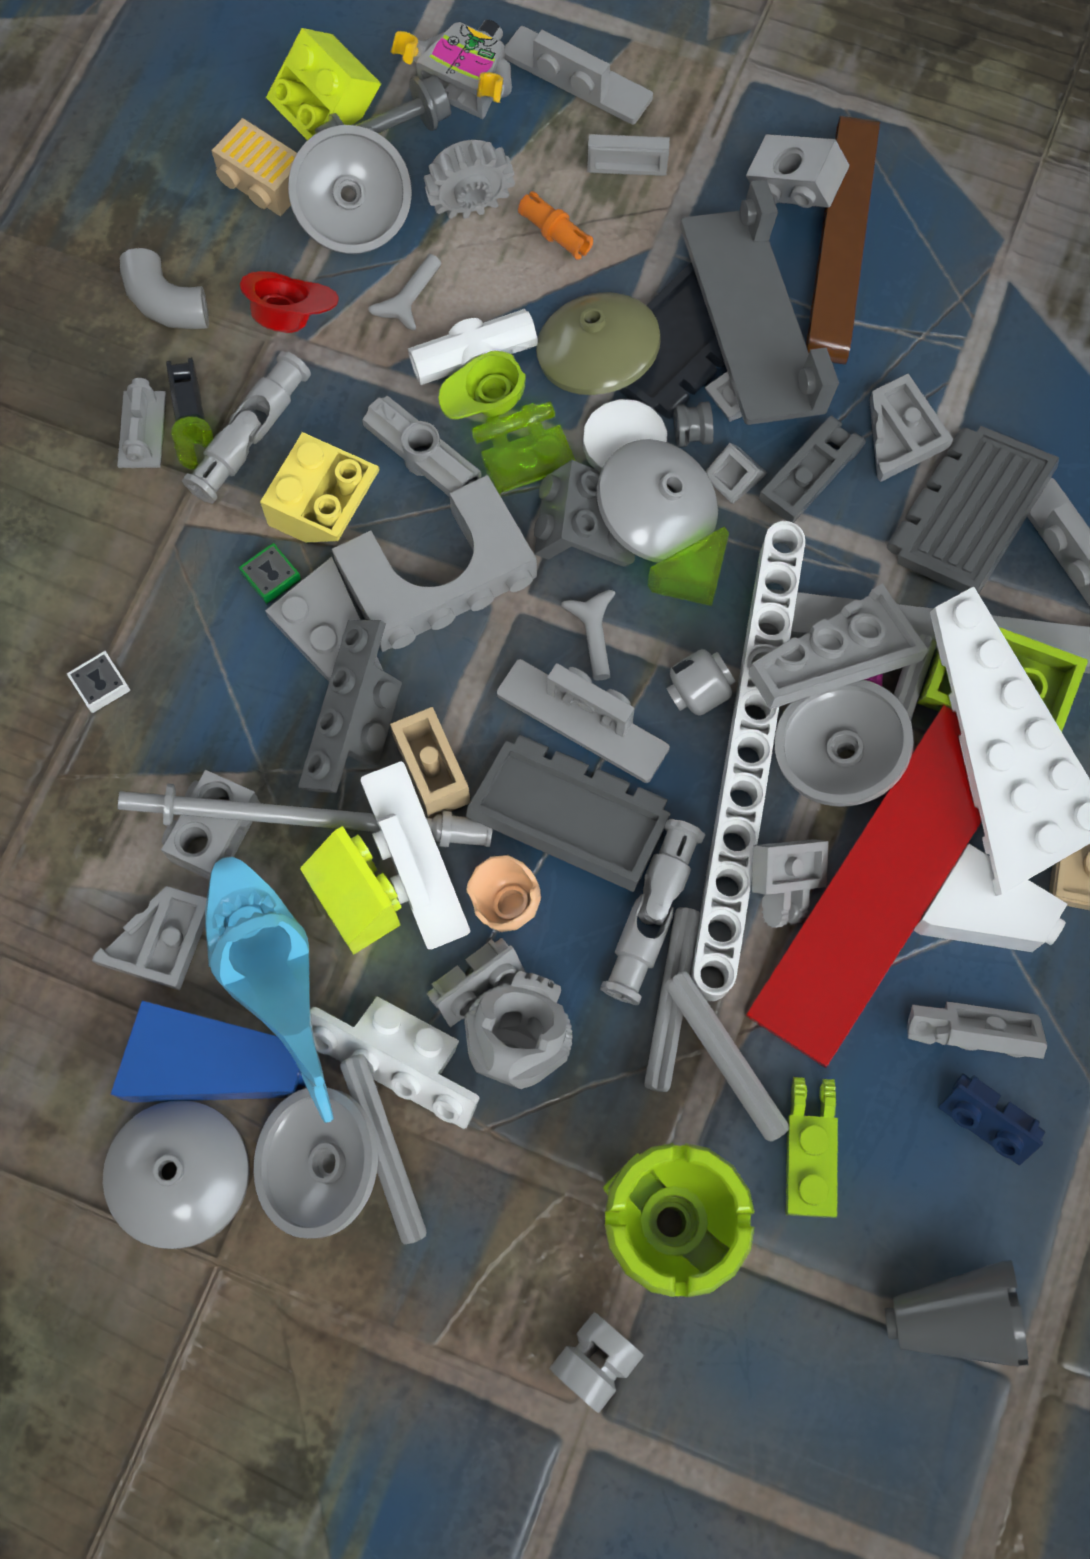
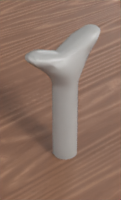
M429 254L399 294L369 306V312L382 318H398L407 329L414 331L416 325L412 315V303L440 268L441 261L435 255Z
M613 590L599 593L587 602L571 599L561 603L562 608L578 617L585 624L593 679L597 681L610 678L602 620L607 605L616 593Z

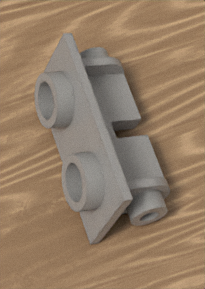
M134 378L132 384L128 385L127 391L123 392L118 468H161L166 391H153L149 386V381L144 378Z
M503 938L496 942L491 939L487 944L465 959L473 970L468 976L457 965L437 981L431 983L433 989L426 994L434 1006L440 1010L450 1027L461 1019H465V1015L471 1005L484 992H488L489 989L503 984L511 986L515 974L519 971L525 972L514 948L508 946Z

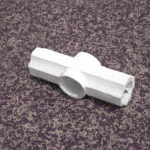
M522 309L484 323L478 318L465 319L454 325L449 331V335L408 348V353L418 382L423 385L454 374L474 358L489 351H502L513 354L537 346L538 339L529 311Z

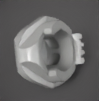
M519 971L515 974L511 986L503 984L493 987V989L484 992L483 995H480L465 1015L464 1023L468 1055L477 1073L506 1085L523 1089L537 1084L567 1061L572 1045V1025L570 1024V1019H568V1014L564 1012L563 1006L557 1004L561 993V986L537 974Z

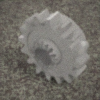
M466 140L447 147L428 166L431 174L424 176L425 190L430 205L435 206L438 214L447 211L448 218H453L458 213H462L465 219L473 211H477L479 215H482L486 206L489 205L494 208L499 206L498 198H508L509 192L507 188L515 185L513 179L515 174L509 156H505L503 148L495 149L492 143L481 140Z

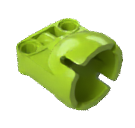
M674 1143L650 1147L641 1154L636 1153L602 1187L608 1195L605 1208V1230L609 1249L623 1272L649 1292L671 1297H692L711 1293L736 1275L751 1251L755 1227H751L750 1217L755 1212L750 1190L735 1167L709 1148L688 1143L682 1146H674ZM663 1209H674L681 1216L682 1228L675 1237H667L658 1229L657 1217Z

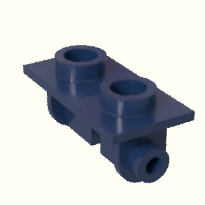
M964 1073L961 1074L952 1088L954 1091L938 1107L952 1117L959 1126L970 1130L991 1145L997 1153L1011 1159L1019 1166L1044 1143L1041 1139L1045 1134V1130L1039 1127V1120L1031 1117L1011 1102L1005 1105L1001 1113L995 1108L1001 1095L980 1081L975 1075L969 1078Z

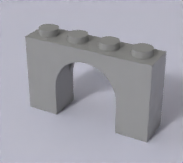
M488 475L449 493L452 515L470 544L473 556L467 569L458 578L447 584L436 587H422L402 579L389 564L372 531H368L332 549L337 569L364 619L381 620L386 623L379 646L382 652L390 648H403L412 643L417 635L431 628L433 630L442 629L451 624L456 616L470 609L472 611L481 610L491 604L495 597L509 590L511 592L520 591L537 577V559Z

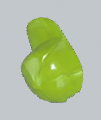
M489 351L474 358L444 381L439 390L438 400L443 414L450 419H461L479 413L489 418L502 416L510 411L518 400L521 399L525 389V374L515 361L514 356L510 353Z

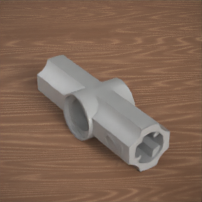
M389 396L384 398L378 397L369 406L366 415L362 419L364 427L402 457L406 467L413 474L425 476L449 497V493L481 478L480 470L440 439L438 430L434 425L418 421ZM420 446L429 447L428 450L422 452L414 450Z

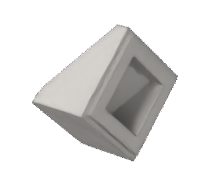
M732 443L726 446L705 471L712 485L733 504L767 474L739 446Z

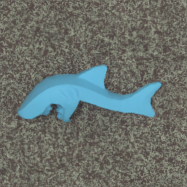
M235 857L221 858L214 864L210 874L205 906V929L209 967L212 974L226 991L279 1037L294 1058L322 1120L325 1123L331 1122L334 1119L322 1066L315 1047L311 1025L309 942L306 931L287 909L275 891L248 865Z

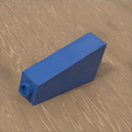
M141 1001L111 1095L130 1103L176 1100L287 1098L293 1093L302 1090V1087H306L294 1058L278 1036Z

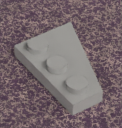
M330 557L265 610L267 617L329 682L348 620H360L333 558ZM376 656L374 666L383 670Z

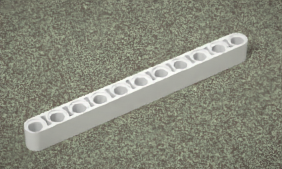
M790 521L777 522L768 529L759 554L690 972L691 978L706 1001H716L723 998L733 987L737 977L753 875V846L758 844L779 707L772 709L768 707L748 672L754 661L790 640L805 548V535L802 529ZM783 543L792 552L781 553L773 547V544ZM766 584H780L784 588L785 593H772L767 589ZM770 623L778 629L779 634L767 635L760 630L759 625ZM750 705L760 707L764 710L766 718L762 720L750 718L745 711V707ZM749 747L757 752L759 761L755 763L745 762L739 757L737 750ZM735 790H743L751 796L753 804L748 807L736 805L732 801L730 793ZM728 833L740 835L745 841L746 849L742 851L730 850L725 845L723 836ZM721 877L733 879L737 883L739 893L734 896L721 894L716 887V879ZM714 921L725 923L731 930V940L726 942L714 940L709 934L708 925ZM707 966L718 968L724 976V985L720 988L706 986L701 979V969Z

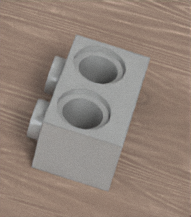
M207 770L204 771L199 781L195 780L192 782L185 794V797L205 799L228 798L229 801L260 803L254 791ZM180 815L177 821L173 820L171 825L167 826L162 837V845L164 846L161 851L170 862L210 880L214 864L221 858L235 856L253 821ZM198 837L208 838L207 845L201 852L196 854L187 853L188 846L192 840Z

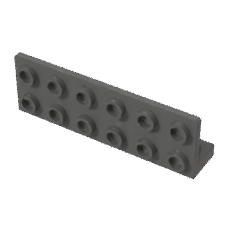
M767 179L751 181L746 200L741 202L740 211L683 217L680 223V228L741 414L747 425L826 414L839 385L827 347L811 349L808 353L769 239L778 210Z

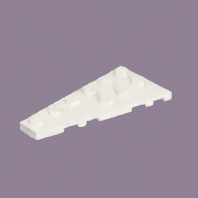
M973 586L930 611L941 663L946 667L952 691L949 698L952 711H956L961 730L959 741L974 806L979 808L985 833L982 840L986 855H990L995 877L992 883L995 896H998L1090 844V779Z

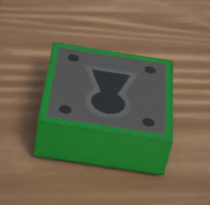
M274 543L238 567L242 576L266 605L301 580L299 572Z

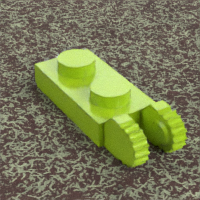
M793 1077L791 1115L787 1117L789 1130L787 1131L786 1215L837 1217L838 1118H834L836 1086L833 1079H823L820 1086V1117L804 1116L807 1098L805 1078Z

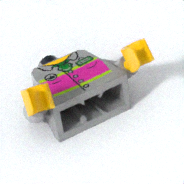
M485 20L478 30L461 22L454 23L446 32H442L424 41L418 40L408 32L397 31L395 33L390 52L403 55V61L407 64H412L413 61L416 62L417 75L420 80L436 76L442 83L445 91L449 93L448 99L450 104L484 119L492 100L500 103V98L507 97L512 91L511 66L505 60V45L500 41L503 37V31L492 20Z

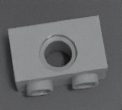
M766 134L746 177L750 183L751 181L767 179L775 204L779 202L797 204L805 208L812 206L830 208L850 165L836 139Z

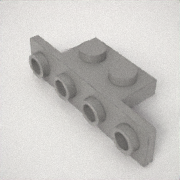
M521 26L505 45V60L629 124H635L653 99L652 91L611 71L609 63L544 30H541L538 34L525 26Z
M1051 478L1027 517L1090 606V528L1056 480Z
M519 659L497 689V697L644 783L650 782L669 752L670 746L668 743L633 724L635 708L630 705V701L623 694L613 689L605 691L592 684V680L587 674L575 667L566 669L556 663L548 675Z

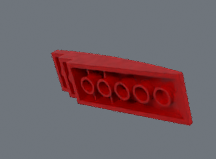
M943 705L914 750L906 771L884 797L745 1015L824 1068L829 1065L981 823L979 808L974 806L959 741L961 730L957 713Z

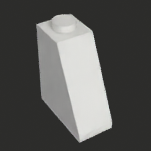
M968 844L914 931L920 935L1033 952L1045 942L1052 945L1066 923L1060 919V916L1067 903L1029 880L1024 881L1002 895L995 896L992 883L995 877L990 856Z

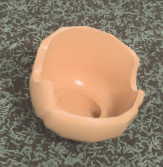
M509 855L488 858L475 868L467 883V893L471 898L475 915L484 925H488L491 929L499 932L518 930L535 917L541 901L540 887L532 871L523 862Z

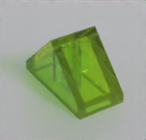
M725 526L650 567L648 587L652 593L712 606L729 536Z

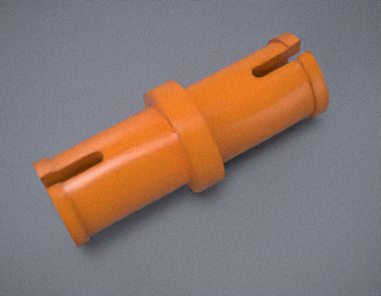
M531 191L529 195L526 194L522 198L518 206V213L541 229V234L549 242L556 241L577 260L588 254L593 245V238L570 221L569 215L564 210L554 209L540 198L535 191Z

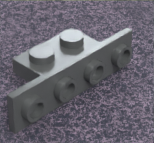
M348 620L299 782L298 788L302 790L337 793L347 755L365 765H379L402 685L401 681L374 666L386 623L383 621Z

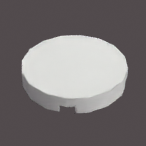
M619 399L603 404L591 414L584 426L583 449L590 465L601 472L606 461L620 447L627 443L644 439L667 442V430L662 418L650 406L636 400Z

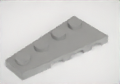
M882 583L872 589L866 598L861 601L856 599L844 606L841 613L828 621L823 619L813 625L809 633L799 639L796 637L790 639L754 661L748 675L768 707L772 709L923 661L928 648Z

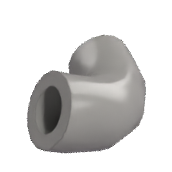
M134 248L122 253L120 256V273L126 295L145 317L169 328H209L208 307L202 286L178 287L169 283L162 273L161 258L152 250Z

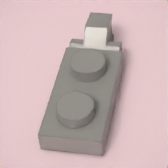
M946 1002L945 1008L912 1005L907 1024L908 1039L930 1045L938 1042L942 1045L958 1046L965 1050L979 1049L1006 1053L1012 1057L1020 1058L1027 1056L1044 1059L1048 1046L1040 1017L1029 1013Z

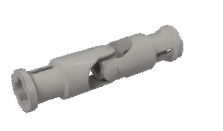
M284 351L278 354L276 358L278 363L266 378L262 377L258 380L231 416L229 425L210 442L203 452L204 459L192 474H186L183 477V484L202 501L211 504L215 502L218 498L216 492L228 476H235L246 461L250 446L262 440L291 402L289 396L301 381L306 382L311 376L309 368L294 354ZM257 409L268 416L263 425L250 410Z
M667 820L664 827L667 834L659 854H654L645 875L643 894L636 899L616 947L615 954L618 957L608 981H603L600 987L601 991L622 1002L639 1005L642 998L639 994L640 987L647 970L654 967L673 918V907L670 906L672 901L684 890L691 872V868L688 865L696 844L702 843L705 834L698 827L685 821ZM637 916L644 924L661 925L654 939L646 938L639 932Z

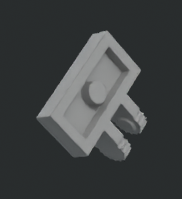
M811 839L753 846L752 892L765 895L762 898V907L764 909L762 911V918L765 919L764 922L768 926L774 928L783 927L787 923H790V925L802 924L808 918L807 913L809 911L807 908L809 907L810 889L827 887L828 841Z

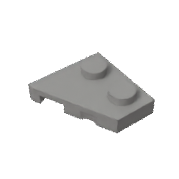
M909 374L872 391L869 400L876 471L880 482L950 448L953 441L952 436Z
M166 886L150 901L148 908L144 912L136 914L122 927L125 931L105 950L100 948L94 954L92 961L97 965L180 991L205 927L207 898Z

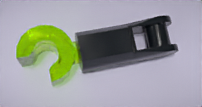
M188 358V363L172 365L171 361H166L175 424L172 427L171 435L176 456L184 467L196 469L198 461L194 444H200L206 449L213 440V435L209 424L204 419L193 358ZM189 379H191V381H188V382L175 383V381H182V380H189Z

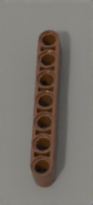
M847 116L839 117L835 139L850 166L830 208L825 207L806 340L808 353L811 349L827 347L832 363L845 365L852 341L880 121Z

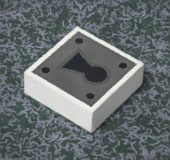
M106 651L67 673L91 713L96 712L131 691Z

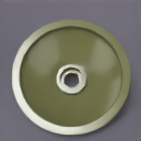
M591 293L569 301L547 319L539 332L536 352L541 370L547 379L557 387L582 395L605 394L630 385L647 372L655 361L660 349V330L653 312L638 299L620 293Z

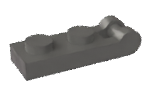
M831 415L760 492L759 501L786 521L794 523L846 464L857 456L866 440L857 433L852 435L841 428L842 422ZM830 441L839 447V450L836 451L828 443Z

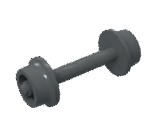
M436 76L422 80L418 77L410 78L409 85L413 100L355 126L364 127L379 134L420 116L425 126L430 131H434L438 128L440 121L451 115V106L448 99L449 93L445 91L442 83ZM332 113L329 115L326 123L315 128V134L327 128L344 124L336 113Z

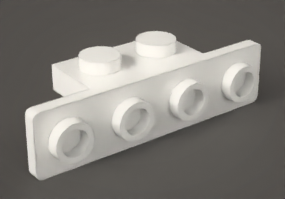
M397 762L362 776L361 784L380 831L372 834L382 860L390 857L398 874L390 878L400 904L409 902L426 947L434 949L468 935L470 928L405 764Z
M378 996L355 1027L317 1007L311 1008V1025L315 1047L318 1052L328 1054L341 1062L349 1057L363 1054L367 1059L375 1081L392 1089L401 1098L412 1100L434 1112L441 1120L454 1123L463 1129L467 1128L479 1101V1096L440 1075L455 1053L459 1040Z

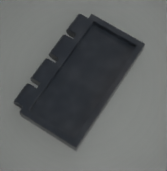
M692 262L646 305L655 315L659 325L660 349L655 361L645 374L630 385L618 390L628 399L650 406L656 413H660L666 419L673 417L674 405H685L690 400L688 392L695 395L717 373L716 366L722 368L725 365Z

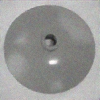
M340 125L320 131L301 147L291 166L288 193L295 218L310 238L321 246L338 253L361 254L383 246L400 230L406 220L411 204V181L408 169L401 155L383 136L364 127ZM351 188L355 192V200L352 202L343 200L341 190Z
M644 439L633 441L616 450L606 461L600 472L597 483V502L602 519L614 538L633 554L653 562L674 563L693 556L710 540L718 517L716 493L704 469L684 450L659 440ZM667 485L671 487L674 493L668 489Z
M860 680L791 702L779 720L774 743L776 759L780 770L788 783L797 792L812 801L824 805L853 806L881 796L899 781L909 765L914 739L911 721L902 703L884 687L871 681ZM847 749L855 752L852 757L847 759L839 757L840 753Z
M327 1088L334 1117L331 1122L325 1123L322 1120L308 1089H302L288 1096L273 1110L262 1128L256 1145L254 1182L261 1206L269 1219L278 1228L299 1238H324L343 1230L362 1211L375 1183L378 1167V1147L372 1123L364 1109L355 1099L337 1089Z
M184 1100L167 1101L153 1105L130 1119L116 1135L109 1148L103 1170V1189L108 1208L120 1227L130 1236L144 1244L164 1249H181L203 1243L223 1230L234 1218L243 1203L250 1175L247 1149L235 1126L224 1115L207 1105ZM174 1162L177 1166V1173L171 1180H165L162 1177V1168L165 1164Z

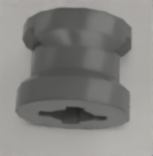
M709 401L700 402L696 407L690 408L684 404L674 405L673 421L677 447H687L690 442L699 441L702 445L712 444L714 429L712 409Z

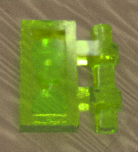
M551 401L537 406L533 402L521 406V411L502 418L499 415L485 418L486 423L471 428L476 444L492 440L494 447L481 451V458L487 474L499 494L544 479L548 474H551L569 461H575L561 425L545 430L541 422L555 417ZM525 427L527 428L528 436L508 441L506 434Z

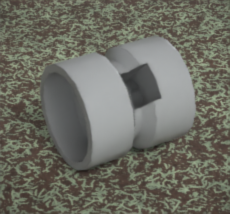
M593 1312L576 1334L579 1342L576 1347L566 1346L549 1369L583 1401L599 1413L616 1392L615 1379L617 1377L627 1378L644 1355L604 1319ZM599 1348L609 1356L601 1369L589 1359Z

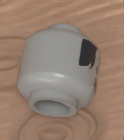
M701 649L670 669V678L673 685L666 689L680 711L688 707L692 713L701 716L727 701L732 695L730 685L736 681L718 652L711 655L708 651Z

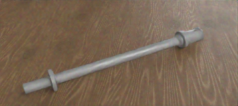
M167 784L165 795L120 791L118 797V810L162 813L163 825L165 826L171 825L174 815L336 829L343 826L347 830L380 831L373 813L176 796L174 784ZM442 810L441 815L437 814L434 818H426L434 840L438 842L439 847H449V843L490 847L492 828L467 817L452 816V811Z

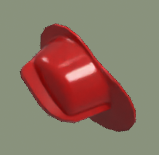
M251 272L243 276L239 284L241 292L250 300V311L253 320L266 329L278 332H298L306 326L311 314L330 311L337 306L339 301L336 291L328 286L293 279L275 272Z

